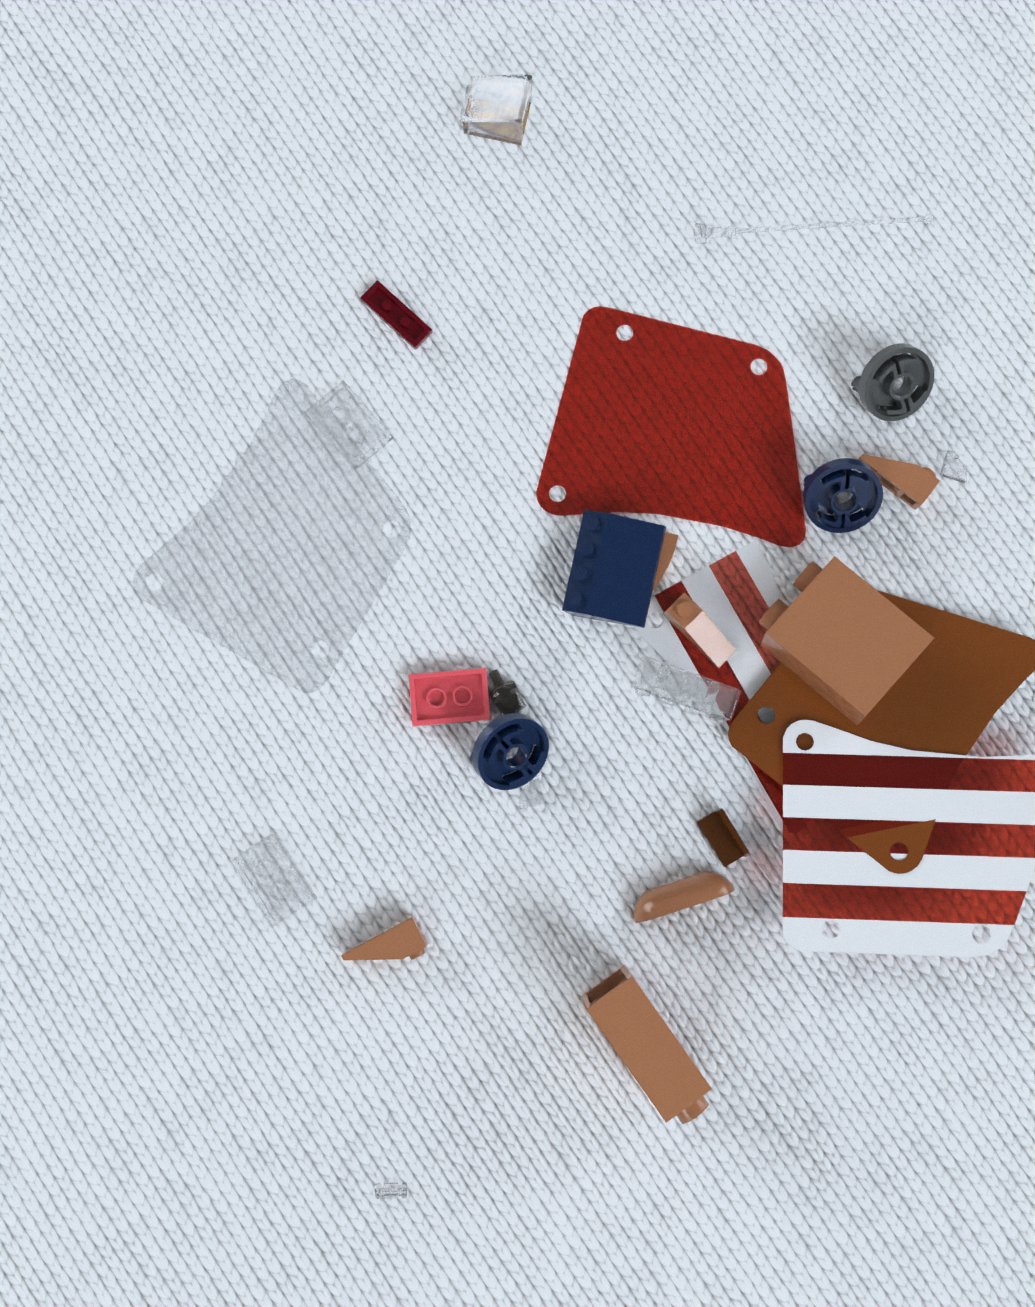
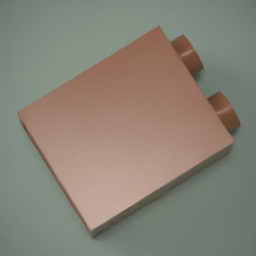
M834 556L823 569L812 561L793 583V586L802 593L790 606L778 599L766 611L759 621L767 629L761 646L858 726L932 642L934 637Z
M625 965L582 995L586 1010L666 1123L677 1116L680 1122L685 1124L705 1111L709 1103L703 1095L712 1088Z

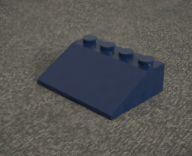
M584 510L562 611L576 617L645 628L666 526L611 513Z

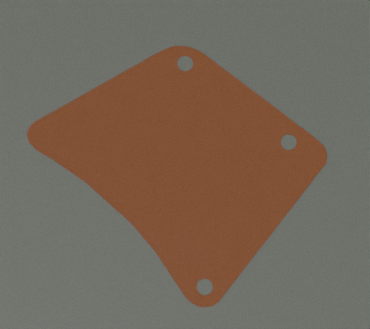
M878 591L931 634L934 639L858 726L783 663H780L733 720L728 731L729 741L733 748L781 786L813 785L948 790L964 758L783 753V736L786 729L794 722L813 720L870 741L908 750L967 755L996 711L1035 671V640L1021 634ZM762 707L772 708L775 713L774 720L768 724L760 722L757 716L759 709ZM802 733L798 735L796 744L801 750H809L812 748L814 740L811 735ZM823 818L885 869L897 874L910 872L919 865L936 820L892 821ZM894 843H903L907 847L908 855L905 859L896 860L891 856L890 848Z

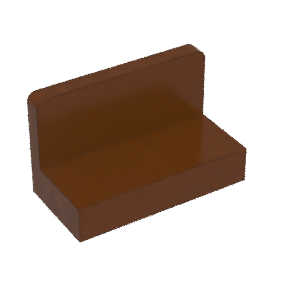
M722 808L697 821L698 826L723 867L730 865L743 856L750 855V852Z

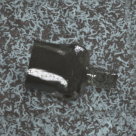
M497 669L488 674L495 686L490 691L489 696L501 716L519 712L527 707L514 681L504 682Z

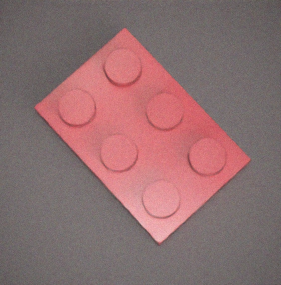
M486 668L409 674L413 727L491 720Z

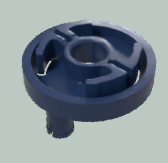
M840 458L829 461L803 480L805 482L803 483V503L807 515L817 527L828 532L846 533L863 527L875 517L882 504L883 488L878 475L871 466L857 459ZM842 492L853 494L847 502H834L836 496Z
M518 712L506 714L493 720L482 730L474 744L470 760L473 762L476 773L490 787L498 790L516 789L531 781L544 766L549 751L548 737L543 727L530 716ZM518 747L515 756L506 760L507 753L512 748Z

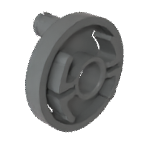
M904 343L893 344L876 353L865 366L861 376L853 379L851 386L854 391L859 393L861 403L868 412L884 421H899L915 413L929 397L934 383V367L930 358L915 346ZM904 376L902 385L893 391L894 382Z

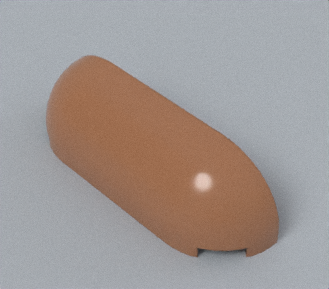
M711 871L701 872L644 892L635 905L634 921L639 923L719 898L735 891L732 883L722 874Z

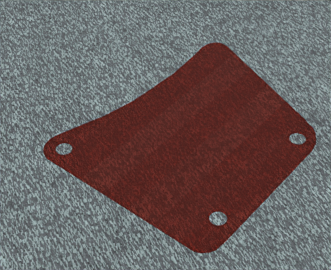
M593 307L582 318L536 491L538 503L546 512L559 516L581 515L584 510L605 513L660 514L723 526L766 540L778 546L794 547L800 545L805 538L806 526L787 384L781 363L770 351L758 345L613 308ZM621 325L630 326L633 330L632 338L628 341L620 340L616 334L618 327ZM755 359L764 360L767 363L766 372L762 375L754 374L751 371L752 361ZM560 485L565 489L566 496L562 501L555 502L550 498L549 491L553 486Z

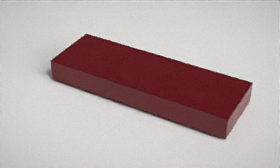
M378 280L360 297L361 301L415 350L433 333L427 324Z

